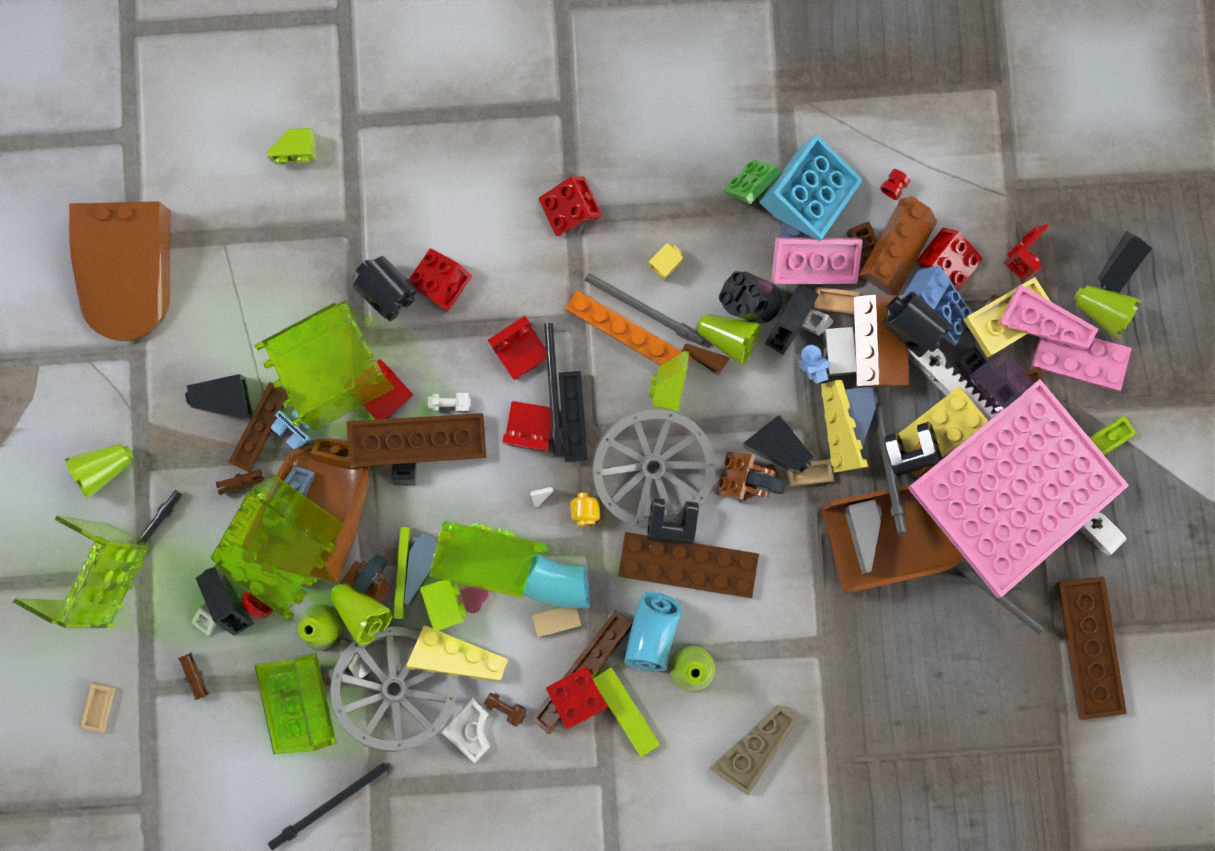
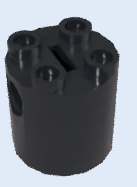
M380 256L374 260L367 259L360 264L356 270L353 282V289L389 322H392L399 315L398 311L403 306L408 308L414 302L415 298L413 296L418 291L416 286L385 256Z
M735 271L724 283L719 294V301L729 314L747 321L765 324L772 321L779 313L782 306V295L780 289L774 283L746 271Z
M914 291L893 298L885 308L887 315L882 323L890 333L919 358L928 350L934 352L941 344L939 339L947 334L952 327Z

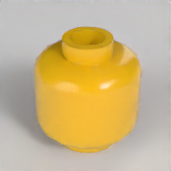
M591 493L577 494L578 498H574L570 502L571 520L577 523V526L595 525V522L600 519L599 500L591 497Z

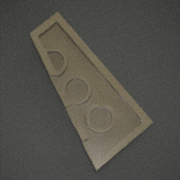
M781 705L776 706L709 769L746 795H749L799 718Z

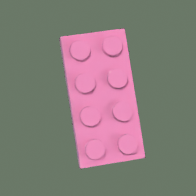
M776 237L771 282L774 284H857L863 240L860 238H823L818 241L814 238Z
M1039 337L1031 367H1040L1042 371L1118 392L1122 388L1132 348L1094 338L1090 347L1084 350Z

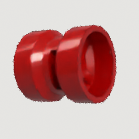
M892 169L888 175L889 179L883 182L880 190L887 197L898 200L902 194V189L906 188L911 180L904 172Z

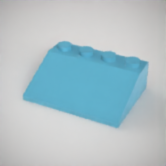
M816 134L800 146L759 203L778 220L820 241L863 179Z

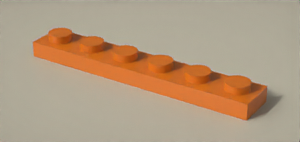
M576 290L565 308L569 313L660 366L682 353V351Z

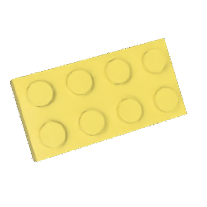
M1035 277L1022 284L1024 287L1049 300ZM1016 288L963 319L987 358L1028 334L998 325Z
M958 386L899 432V435L902 438L905 452L922 448L917 425L930 422L934 428L941 455L944 457L987 423L988 420L961 387ZM929 467L913 471L911 473L915 477H918Z

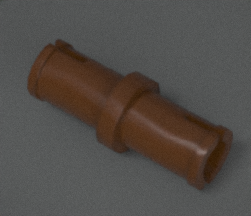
M261 469L242 475L238 473L235 474V477L217 481L216 488L226 486L218 490L221 496L236 490L244 491L246 487L264 483L265 481L264 476L254 478L263 474Z
M191 652L179 657L178 660L186 676L184 680L185 682L188 681L194 699L198 700L209 695V692L201 677L203 675L202 670L199 671Z

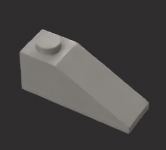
M875 500L849 505L844 508L862 575L872 570L881 524L882 511L879 504L876 505Z

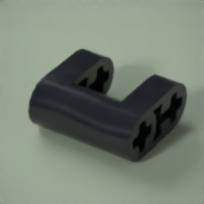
M930 422L917 425L922 446L919 449L905 452L902 438L898 432L885 436L892 468L897 476L936 465L942 460L937 437Z
M652 498L647 526V539L693 544L699 513L698 502H685L681 523L663 521L665 499Z

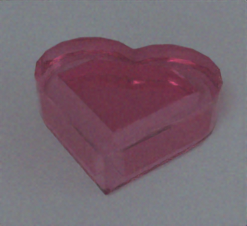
M484 586L461 589L463 603L466 611L469 613L478 612L482 607V602H485L489 596V592Z

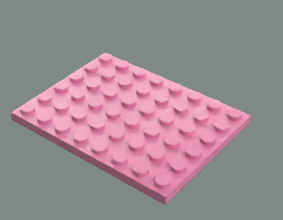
M1039 379L912 483L908 489L997 598H1001L1129 485Z

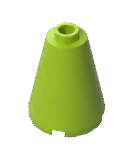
M1088 285L1085 289L1080 287L1074 297L1077 300L1075 305L1117 340L1122 336L1118 332H1124L1138 309L1134 305L1140 306L1142 300Z
M706 314L704 317H700L696 328L699 329V335L738 364L745 365L754 351L752 349L754 343L758 342L762 326L757 322Z
M120 443L70 456L64 460L74 481L81 487L79 488L80 491L88 499L131 465V458L134 455L128 445L123 447Z
M347 583L338 584L331 591L330 600L354 641L360 646L375 640L376 638L373 635L377 631L383 633L390 624L393 614L390 612L391 610Z
M324 604L309 607L302 613L298 621V634L301 641L307 647L314 650H325L334 646L341 638L344 629L339 613L333 607Z
M687 646L681 648L670 661L671 678L679 688L685 691H700L706 688L714 677V661L711 655L701 647ZM693 669H699L697 674L691 675Z

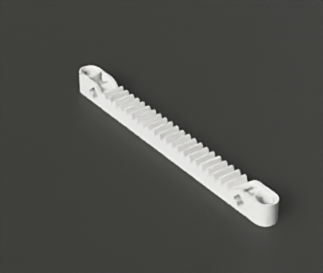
M938 348L934 352L928 350L920 358L908 349V358L945 396L960 386L988 421L997 414H991L992 406L984 407L986 400L978 401L979 393L971 394L974 389L973 387L965 388L966 380L959 382L960 374L952 375L953 367L950 369L945 368V356ZM931 359H934V366L931 367L929 363ZM1099 512L1079 529L1100 551L1108 556H1111L1126 541L1125 535L1104 514ZM1091 520H1095V522H1094L1095 528H1092V527H1091V526L1093 525V522H1092Z

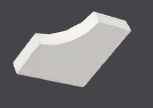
M472 698L441 733L475 764L491 745L484 733V723L489 712Z

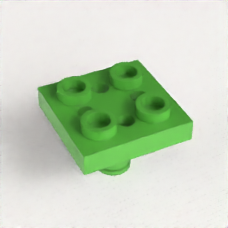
M754 159L747 163L744 170L729 182L724 191L729 197L751 204L756 198L760 202L768 191L766 187L781 171L775 165Z

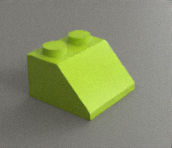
M684 351L662 364L658 368L657 375H652L649 397L653 398V407L679 411L687 372L688 351Z
M448 578L420 587L434 632L465 622L464 617L467 616V611L464 603L460 604L457 595L460 594V590L456 581L453 582L452 578Z

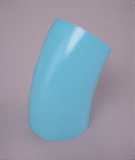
M535 553L524 563L514 580V590L536 601L565 608H589L590 590L586 565L562 564Z
M646 592L641 595L629 636L625 664L647 671L667 670L675 630L682 611L680 604L675 599L658 592Z

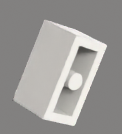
M853 327L825 329L823 332L824 356L830 363V367L826 368L827 376L853 375L857 372L856 342Z

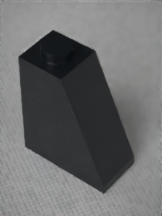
M1126 231L1097 278L1101 282L1100 287L1104 290L1111 292L1114 290L1120 293L1152 247L1146 241Z
M799 284L767 338L765 345L784 355L798 334L819 294L812 291L809 287Z
M237 374L186 385L188 392H185V398L191 408L250 421L253 413L245 376Z
M780 415L743 443V447L746 450L793 473H796L798 470L802 473L812 465L810 463L813 459L812 454Z
M214 566L206 569L195 578L214 623L233 636L254 625L224 572Z

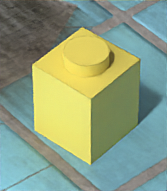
M666 243L649 261L648 267L665 281L683 262V257L681 256L683 253L675 245L670 246Z

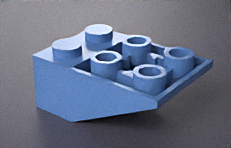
M940 265L918 270L904 294L914 291L952 326L949 332L942 337L951 344L956 345L967 327L963 319L973 313Z

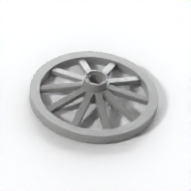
M644 408L621 417L603 434L594 453L592 466L593 480L601 501L612 514L628 524L647 528L649 517H645L644 513L652 479H654L661 498L665 499L667 515H664L663 521L681 522L684 506L674 512L661 476L691 495L693 498L690 502H698L700 507L713 485L715 477L714 452L705 433L689 417L671 409ZM664 419L653 452H651L640 421ZM672 421L681 424L692 432V434L660 454ZM634 424L644 455L614 438L626 427ZM697 439L702 447L705 461H665ZM609 445L639 461V463L602 468L604 456ZM652 461L658 462V465H657L656 468H654V469H648V468H647V465H648L650 462H652ZM666 468L705 469L698 491L667 471ZM640 470L612 497L608 494L603 481L604 475ZM645 477L637 514L630 513L620 507L617 502Z
M393 626L387 627L383 633L377 631L373 635L376 639L366 645L360 646L355 641L350 644L335 666L331 680V701L335 715L343 729L354 740L368 748L384 752H400L416 748L432 739L444 727L453 711L457 694L456 676L445 673L447 695L408 690L440 673L423 672L405 682L411 670L406 669L409 659L400 675L396 677L393 638H404L417 642L421 633L418 630ZM386 639L389 678L386 677L363 649L365 646L375 641ZM358 654L382 684L345 675L344 671L351 659ZM341 682L380 693L343 706L340 696ZM396 686L401 692L396 696H392L388 693V689ZM406 697L444 702L445 705L438 718L431 724ZM384 700L364 732L359 730L347 716V713ZM399 703L426 729L425 731L409 739L402 740ZM391 704L395 741L371 737V733Z

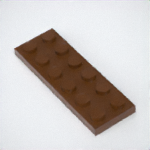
M483 413L346 422L349 468L487 458Z
M625 532L618 577L752 598L759 553L698 543L686 544L648 540L647 535Z
M1100 576L1057 582L1078 719L1085 720L1127 714L1105 577Z

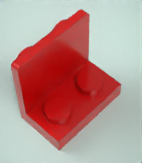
M571 176L539 197V202L556 236L563 235L585 220H597L603 216L583 176Z
M1047 222L1041 227L1037 224L1021 239L1022 241L1006 254L1009 258L1004 264L1022 281L1042 267L1037 256L1027 252L1026 249L1050 226Z
M942 227L916 262L923 268L940 265L953 286L959 291L982 262L983 258L960 231Z
M430 248L408 280L416 286L417 292L428 297L448 312L473 275L459 263Z
M523 316L487 340L513 380L518 379L547 360L546 348L531 327L526 316Z
M381 359L346 388L375 420L388 419L413 396V393Z
M512 401L506 434H503L502 443L513 447L548 452L550 444L549 431L552 430L550 407Z
M583 667L546 687L566 729H570L609 708L587 667Z

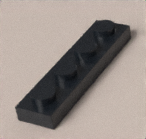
M581 371L558 372L565 462L588 461Z

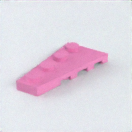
M1023 285L1017 286L998 325L1084 350L1090 347L1098 331V328Z

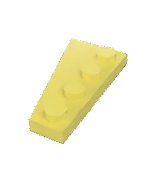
M842 380L821 384L833 473L868 467L867 460H863L860 450L863 449L861 441L856 439L853 430L856 428V424L848 413L850 405Z
M424 625L406 669L425 670V672H441L452 676L461 675L472 679L500 682L508 659L440 631L434 632L433 628Z

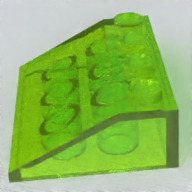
M317 652L254 665L273 755L316 751L336 744L335 730L332 726L330 707L327 703L325 684L322 680Z

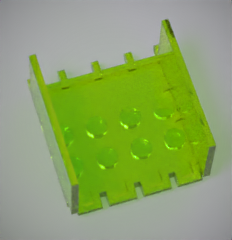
M346 301L338 305L334 302L254 345L256 351L265 348L270 359L265 361L263 365L265 368L274 366L280 379L273 382L275 388L284 386L290 398L283 402L284 407L288 408L293 405L299 416L292 420L294 426L304 422L312 429L317 430L394 389L393 384L382 375L383 373L375 359L366 362L373 357V354L365 340L356 342L362 339L363 335L356 321H350L357 317V314Z
M272 475L253 486L252 492L247 493L240 505L241 508L237 510L230 522L231 526H228L220 544L217 545L210 559L216 563L214 566L216 569L284 618L291 620L294 613L289 609L295 604L302 603L303 598L308 593L301 588L303 583L307 586L313 585L314 579L308 575L314 565L320 569L324 567L325 562L319 557L324 549L328 552L334 551L335 546L330 542L337 538L343 523L276 475Z
M56 516L55 520L94 541L87 555L89 560L84 561L76 577L78 582L73 583L65 600L15 598L13 603L51 624H58L63 628H113V620L118 610H122L124 606L122 602L128 590L133 588L134 584L132 582L138 570L143 568L144 564L142 562L148 550H152L153 545L142 542L108 523Z
M445 521L442 524L443 530H440L429 577L523 598L533 554L538 552L546 553L548 546L543 543L514 537L515 532L496 528L495 532H492L493 527L473 522L472 527Z

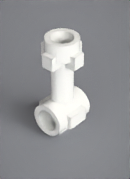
M456 393V398H439V394H433V396H428V409L439 411V407H455V412H469L471 398H469V393Z

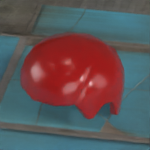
M254 583L245 591L241 598L244 610L255 619L268 617L278 606L276 594L263 583Z

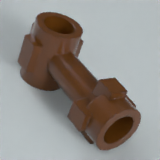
M490 692L484 702L487 709L491 711L493 708H496L508 715L506 721L513 726L518 727L519 723L522 724L526 717L527 709L517 703L511 707L499 700V694Z

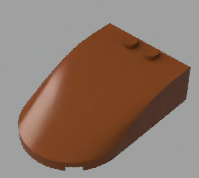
M160 201L69 203V243L79 307L87 324L95 332L115 341L138 340L152 333L151 331L160 322L162 323L167 314L170 303L171 210Z
M326 438L312 441L313 444L297 448L285 459L243 542V546L252 562L337 584L358 530L369 485L368 466L349 468L348 442ZM297 466L315 472V477L298 519L287 538L267 533L264 528L263 514L292 468Z
M910 485L898 487L901 505H904L906 513L904 520L907 533L904 535H898L895 519L891 515L890 508L892 507L889 489L838 499L821 506L843 595L937 574L953 568L962 561V554L909 491L908 487ZM875 500L876 505L879 504L882 511L881 524L872 570L862 575L844 508L849 505Z

